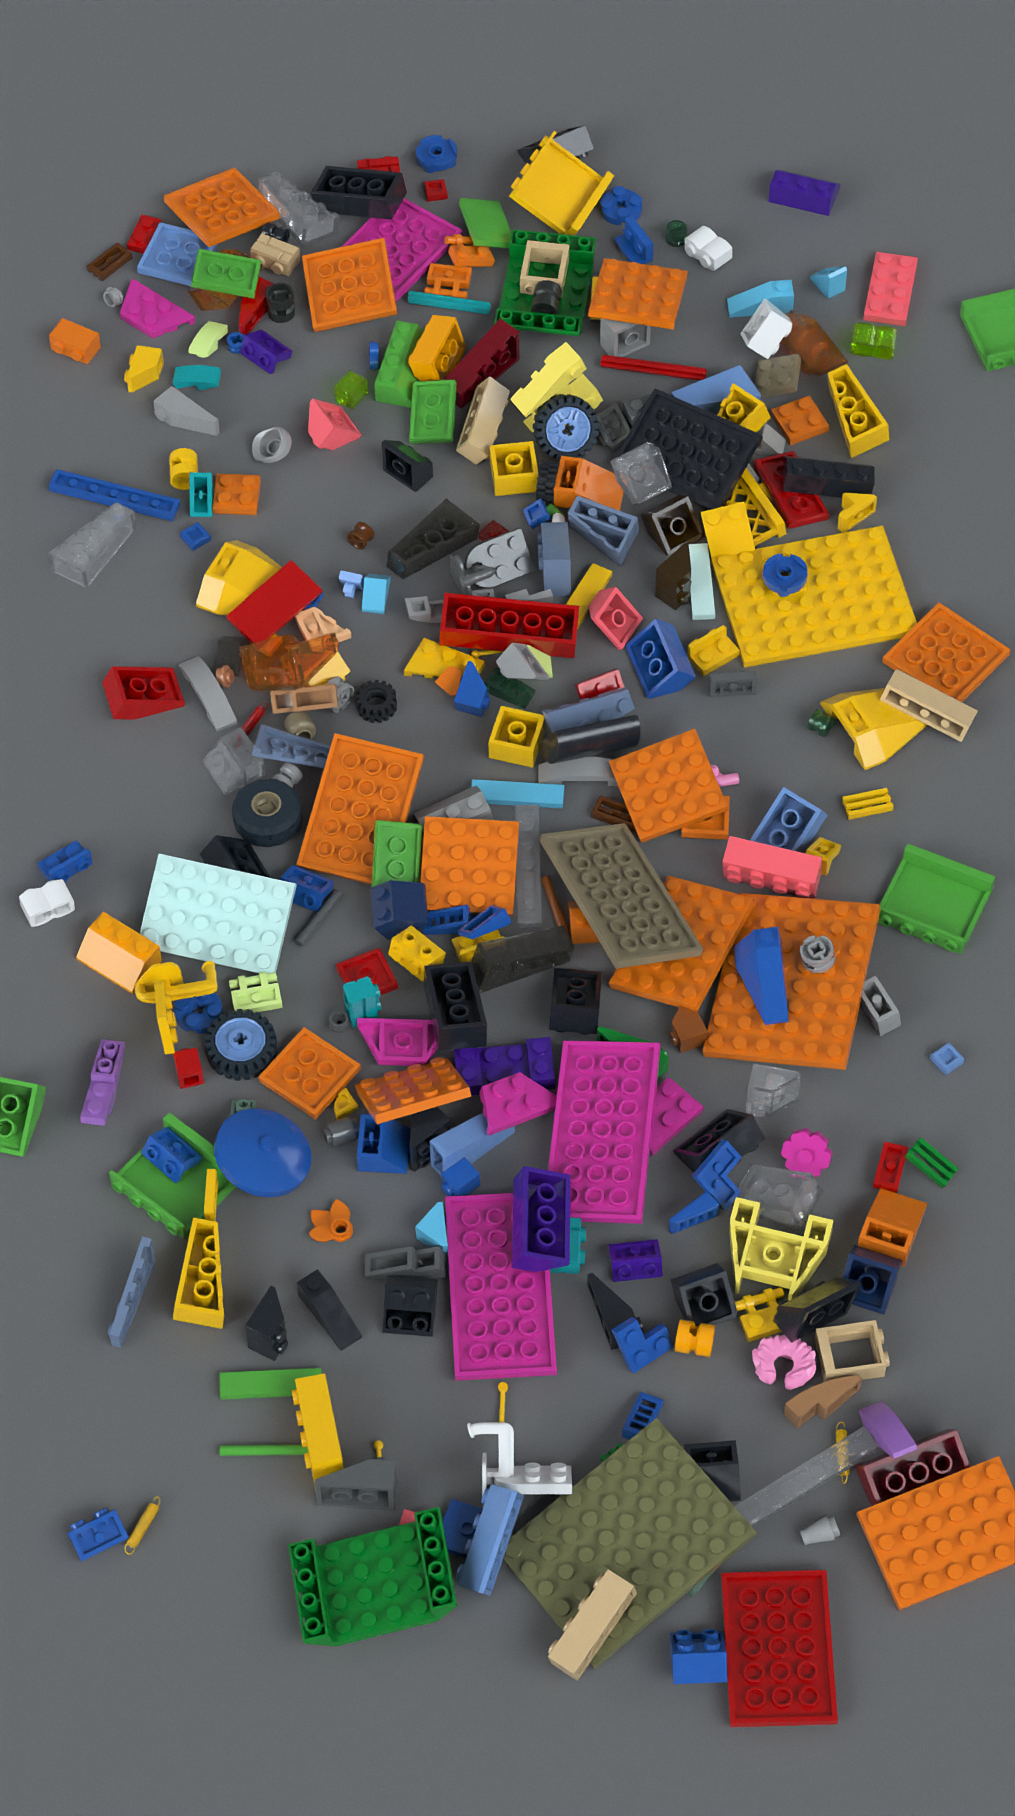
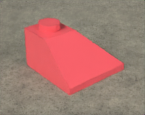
M312 398L309 409L308 433L313 438L315 446L320 449L335 450L362 436L341 406Z
M617 587L598 591L588 606L591 619L618 650L623 649L643 620V617Z

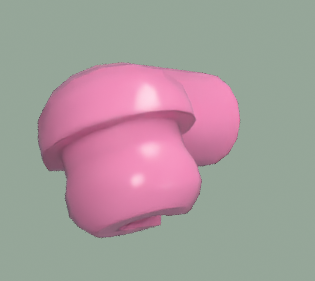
M711 765L719 787L739 784L738 773L724 775L719 772V768L716 765Z

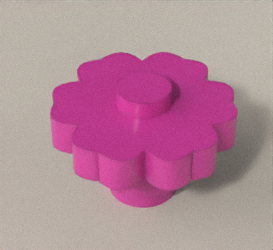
M808 1128L795 1130L791 1137L784 1141L781 1155L787 1159L785 1162L786 1168L791 1170L794 1175L802 1173L806 1178L819 1176L822 1170L828 1168L831 1163L833 1152L827 1148L829 1140L819 1131L811 1133Z

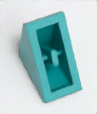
M190 472V517H212L214 500L212 472Z

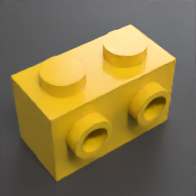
M412 925L392 938L388 953L389 956L422 982L424 981V966L443 964L446 952Z

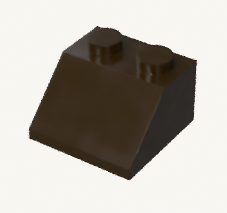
M675 496L641 514L648 534L667 556L673 554L685 542L692 544L705 537L688 496Z
M686 542L656 569L655 597L675 611L681 605L687 604L691 597V561L689 544Z

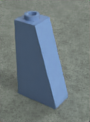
M741 365L671 392L672 396L715 415L721 409L720 404L723 399L728 397L729 389L733 383L761 401V394Z
M483 1113L430 1141L431 1166L441 1176V1173L464 1157L472 1164L515 1133V1126L489 1136L486 1131L488 1127L487 1117H484Z

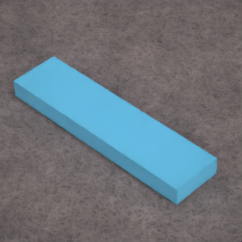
M472 779L471 788L477 785L488 804L563 809L565 785Z

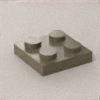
M799 354L758 361L755 387L761 394V398L797 392L801 366Z

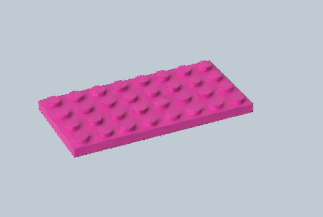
M563 1041L548 1170L571 1175L570 1218H580L581 1222L642 1224L661 1050L660 1043Z
M513 1193L445 1197L455 1381L557 1375L550 1269L532 1272L512 1268Z

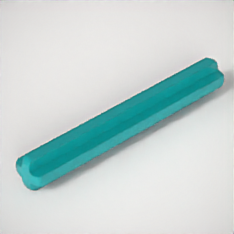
M409 291L407 297L408 303L486 315L491 310L490 302L418 291Z

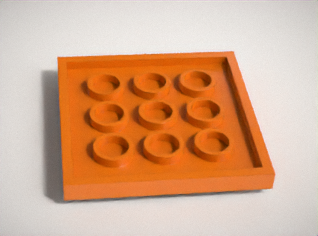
M235 167L164 195V202L208 247L261 227L268 222L280 219V212Z
M385 238L302 256L314 332L398 314Z
M604 258L588 316L674 329L688 271Z
M938 602L883 656L882 662L894 671L898 669L963 702L1010 655L1011 649Z
M696 729L608 761L641 843L728 810Z
M425 816L421 883H424L426 886L427 910L434 911L468 905L472 914H480L490 905L506 909L508 915L513 916L519 822Z
M443 1057L434 1058L425 1065H411L407 1067V1070L400 1072L390 1071L380 1078H366L361 1083L355 1085L357 1095L376 1124L471 1097L469 1086L448 1058Z

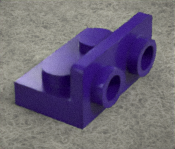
M262 329L246 334L240 351L243 356L269 374L274 373L278 362L291 358L293 352Z
M658 1239L608 1244L614 1282L663 1276L662 1256Z

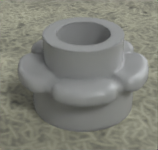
M108 287L103 294V299L109 307H115L122 304L123 295L119 289Z

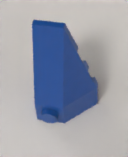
M778 926L753 930L734 946L736 969L747 991L750 993L764 1024L789 1022L783 949Z

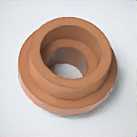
M223 665L216 670V680L220 686L229 688L231 683L234 682V672L228 665Z

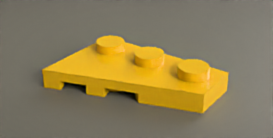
M423 638L405 667L404 676L412 677V674L424 675V678L433 679V676L439 677L448 667L456 666L461 670L463 677L468 661L473 662L480 675L485 667V661Z

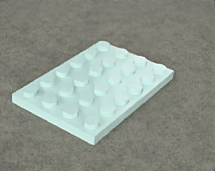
M159 854L140 934L159 945L160 952L205 962L212 961L214 964L254 973L265 971L266 974L273 973L277 970L297 884Z

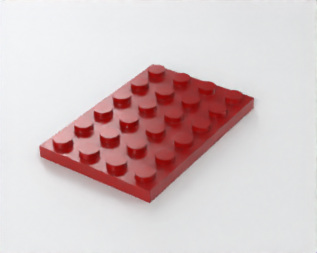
M827 1570L721 1573L730 1727L837 1724L838 1715Z

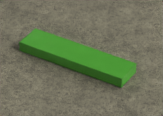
M322 1369L220 1373V1400L292 1396L291 1390L296 1389L295 1379L322 1374Z

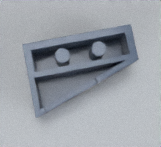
M568 522L541 523V532H537L539 570H543L544 591L551 589L553 597H570L571 562Z

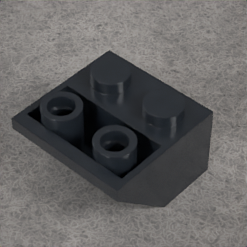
M438 1107L412 1114L409 1146L411 1170L413 1172L419 1168L426 1167L431 1162L430 1141L451 1130L450 1119Z
M388 1275L385 1283L382 1333L433 1337L438 1279Z
M736 1440L684 1444V1450L730 1502L741 1501Z

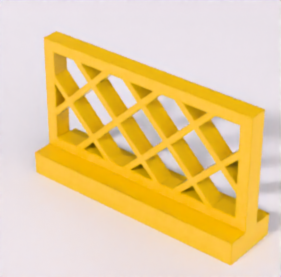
M746 468L732 492L731 500H728L725 506L740 503L735 502L737 494L747 496L745 503L746 512L748 509L758 512L756 519L748 517L749 523L754 524L751 533L754 546H757L775 535L780 538L787 533L785 522ZM758 525L768 526L770 529L765 533L756 532Z

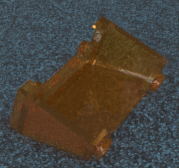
M327 633L302 642H298L293 635L287 634L240 646L245 677L249 688L253 691H283L303 688L336 655L339 647L336 633Z

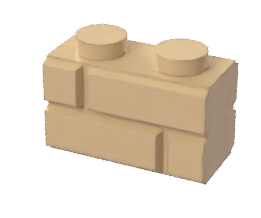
M263 233L250 250L251 258L261 260V267L268 268L278 275L283 274L289 277L300 262V248Z

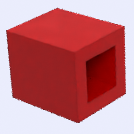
M197 1047L192 1049L184 1048L173 1053L180 1089L204 1084Z

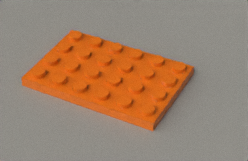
M334 733L297 860V867L371 885L375 821L406 823L425 758L424 754Z
M667 876L663 885L703 948L702 955L617 968L609 985L611 989L676 1007L681 1005L697 1012L755 902L754 898Z
M999 1456L857 1512V1517L899 1611L1015 1565V1490Z

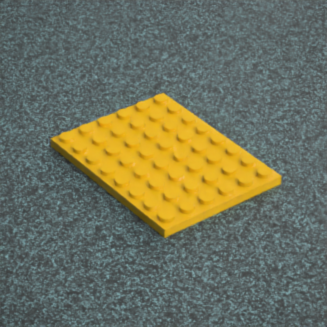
M883 526L755 549L756 551L711 557L712 569L737 647L740 650V657L744 668L900 639L917 624ZM776 554H783V556L789 557L790 554L796 555L807 565L808 576L805 586L787 597H781L776 592L770 590L762 579L765 562ZM781 572V575L789 576V572Z

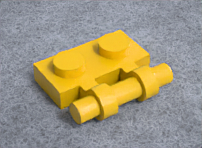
M781 1287L773 1290L768 1288L763 1290V1293L754 1296L749 1294L743 1296L741 1300L735 1301L737 1311L745 1309L747 1312L746 1315L740 1316L739 1321L748 1342L782 1332L773 1322L777 1313L776 1308L779 1305L776 1299L784 1297ZM767 1303L768 1308L756 1311L754 1306Z

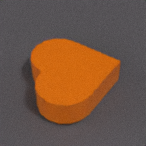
M450 666L438 677L435 683L448 695L455 697L462 679V672L458 667Z

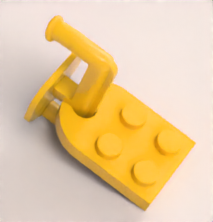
M206 961L202 965L201 969L206 974V980L184 984L180 967L173 962H166L150 966L135 983V995L138 1000L144 1003H156L157 1021L165 1055L175 1053L174 1043L178 1042L176 1028H173L177 1027L175 1013L170 1010L173 1009L172 1001L209 995L216 992L218 984L214 962Z

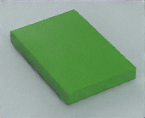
M461 198L459 206L474 246L509 248L511 231L500 202Z
M198 249L191 287L254 298L261 260Z
M455 380L413 382L410 444L453 442L457 386Z
M375 821L371 888L390 880L419 883L422 824Z

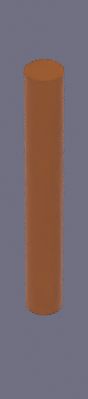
M544 876L541 878L560 938L569 937V932L550 876Z

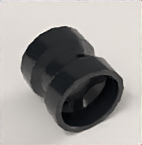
M268 222L262 231L263 234L287 243L289 240L290 230L285 227L279 228L272 222Z

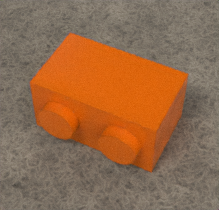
M64 318L60 320L49 334L51 350L87 365L101 348L98 332Z

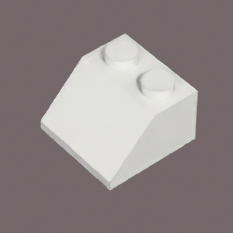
M764 298L740 334L747 347L769 359L771 354L774 355L778 351L779 343L783 337H787L791 332L792 322L788 316Z

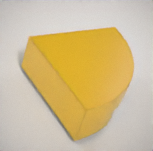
M347 1088L341 1090L334 1103V1114L337 1120L358 1110V1104Z

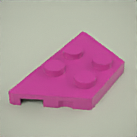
M135 279L131 280L120 311V318L151 338L178 330L177 326L188 322L189 325L195 323V316Z
M357 1018V1027L378 1065H425L430 1062L438 1049L432 1020Z
M521 1072L482 1086L479 1092L484 1106L482 1109L483 1115L487 1117L488 1127L486 1131L489 1136L555 1111L557 1096Z

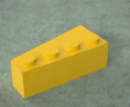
M845 364L828 372L829 391L850 457L853 458L889 441L888 423L848 365Z

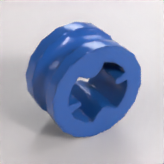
M233 332L228 335V350L235 354L240 353L245 335L240 332Z

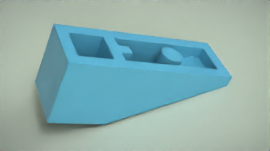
M792 280L769 281L727 298L729 318L753 316L764 298L783 313H793L794 292Z

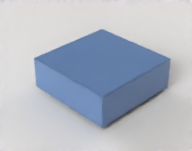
M947 1043L930 1055V1060L945 1076L961 1066L965 1060L950 1043Z

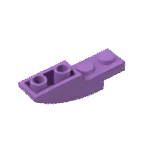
M101 1039L91 1071V1083L80 1116L81 1123L105 1126L108 1114L111 1115L122 1069L125 1042Z

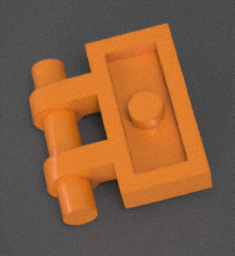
M453 234L452 236L445 237V244H452L448 253L454 266L493 267L495 259L489 247L474 246L470 235Z
M430 263L427 285H434V287H425V293L467 299L468 292L460 291V288L469 289L472 268ZM441 287H453V289H441Z

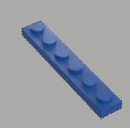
M56 469L49 483V491L169 521H174L181 505L180 499Z

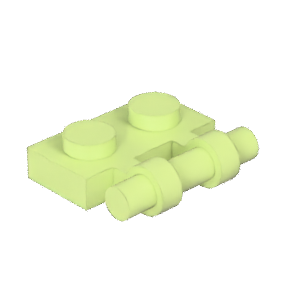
M266 971L259 972V975L245 977V975L238 976V979L229 980L230 990L240 988V990L231 991L235 1014H237V1009H242L243 1013H246L247 1009L256 1013V1011L262 1012L283 1008L278 983L268 984L277 981L276 972L267 974ZM261 984V986L247 988L248 986Z

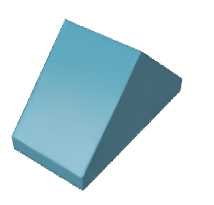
M846 266L827 267L809 277L829 299L845 291L847 268Z
M368 574L364 577L362 612L384 614L391 576Z
M437 1202L415 1226L416 1239L429 1248L439 1246L446 1254V1257H448L443 1202Z

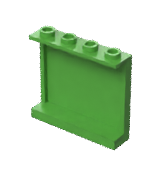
M1015 289L962 301L960 317L986 371L1015 365Z
M907 843L903 859L880 903L881 910L878 923L885 927L889 926L897 929L903 934L918 937L927 943L944 947L950 952L962 954L993 891L995 876Z
M169 1112L163 1118V1128L168 1126L202 1156L200 1163L185 1171L180 1181L174 1183L142 1155V1148L118 1173L111 1170L109 1174L111 1186L119 1194L123 1192L129 1197L133 1205L138 1208L140 1206L144 1208L154 1221H161L171 1234L175 1236L178 1234L185 1240L190 1234L193 1218L205 1219L204 1204L207 1169H216L217 1206L236 1186L219 1169L215 1159L214 1145Z

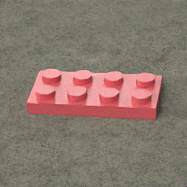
M876 252L863 320L906 326L918 257Z

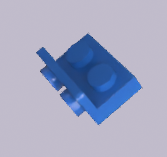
M633 216L626 218L625 228L623 229L624 234L615 237L614 242L629 262L646 264L653 261V242Z
M76 840L37 864L39 870L48 881L63 879L66 882L71 876L86 870L93 862L89 849H84Z
M294 865L280 877L282 881L297 884L293 903L318 912L322 907L323 899L333 890L334 886L333 880Z
M168 1126L151 1134L141 1152L143 1156L174 1183L179 1182L183 1173L198 1165L202 1159V1156Z
M106 1507L93 1514L95 1519L87 1523L82 1519L70 1525L71 1531L66 1534L70 1538L80 1561H84L129 1538L116 1510L109 1511Z

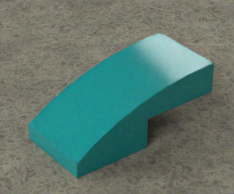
M206 365L179 366L175 368L173 385L176 389L196 385L199 391L219 387L222 370L219 367Z

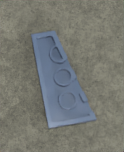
M623 687L599 694L595 698L581 699L578 703L564 704L557 709H547L542 712L551 735L557 730L617 719L635 708L629 690Z
M261 724L251 756L324 768L331 746Z
M143 1236L141 1238L122 1298L117 1305L115 1319L111 1321L108 1328L111 1344L118 1348H122L156 1264L153 1243L150 1238Z

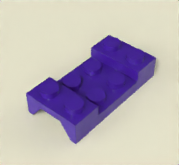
M550 1037L526 1039V1044L454 1049L456 1070L469 1086L471 1096L480 1095L479 1092L482 1086L519 1072L545 1089H555V1073Z

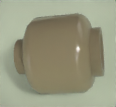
M298 711L286 717L284 721L285 732L310 740L314 738L316 727L308 713Z

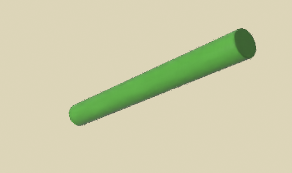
M302 1444L220 1445V1456L304 1455V1453H308L307 1447L302 1448Z

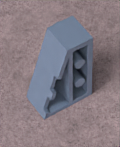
M576 496L568 512L569 526L621 566L639 532L638 517L580 496Z

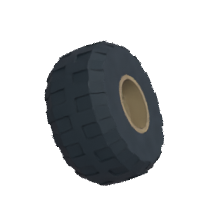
M261 779L251 782L237 793L233 801L232 816L235 829L242 839L258 847H272L284 844L291 840L301 827L302 805L300 797H298L297 792L283 781Z

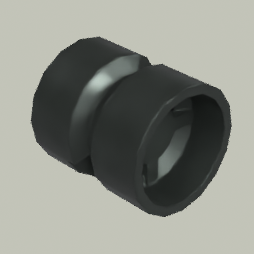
M550 280L538 282L534 289L531 312L558 315L562 288L559 284Z
M281 282L269 286L266 290L269 318L276 323L289 322L295 316L294 291L292 287Z

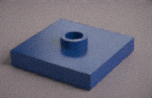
M451 1499L443 1519L448 1553L467 1558V1554H464L465 1547L469 1539L473 1540L476 1529H473V1523L476 1515L482 1513V1508Z

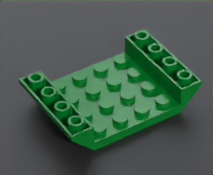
M512 229L509 244V262L500 308H497L494 324L501 318L517 330L580 336L583 330L593 274L596 238ZM527 240L569 245V264L563 296L559 302L558 315L531 312L530 309L534 295L520 293V276ZM530 261L528 276L558 279L560 264Z
M440 1507L414 1513L415 1522L318 1546L313 1538L288 1544L303 1643L324 1646L349 1644L437 1622L457 1607Z

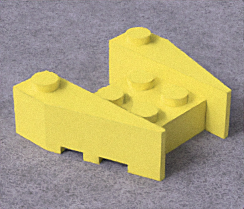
M567 342L551 353L544 360L546 365L541 371H535L531 375L533 380L524 389L520 388L510 399L525 417L530 415L523 423L532 433L534 432V416L538 414V408H542L543 404L546 401H550V398L553 396L558 397L559 394H571L586 401L593 409H596L603 401L598 390L582 374L587 369L582 359Z
M736 1197L729 1227L735 1293L739 1294L742 1279L745 1278L790 1289L788 1300L796 1298L827 1254L834 1220L809 1214L804 1236L757 1226L760 1203Z

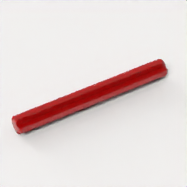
M602 355L600 362L602 368L699 381L706 379L707 374L705 368Z

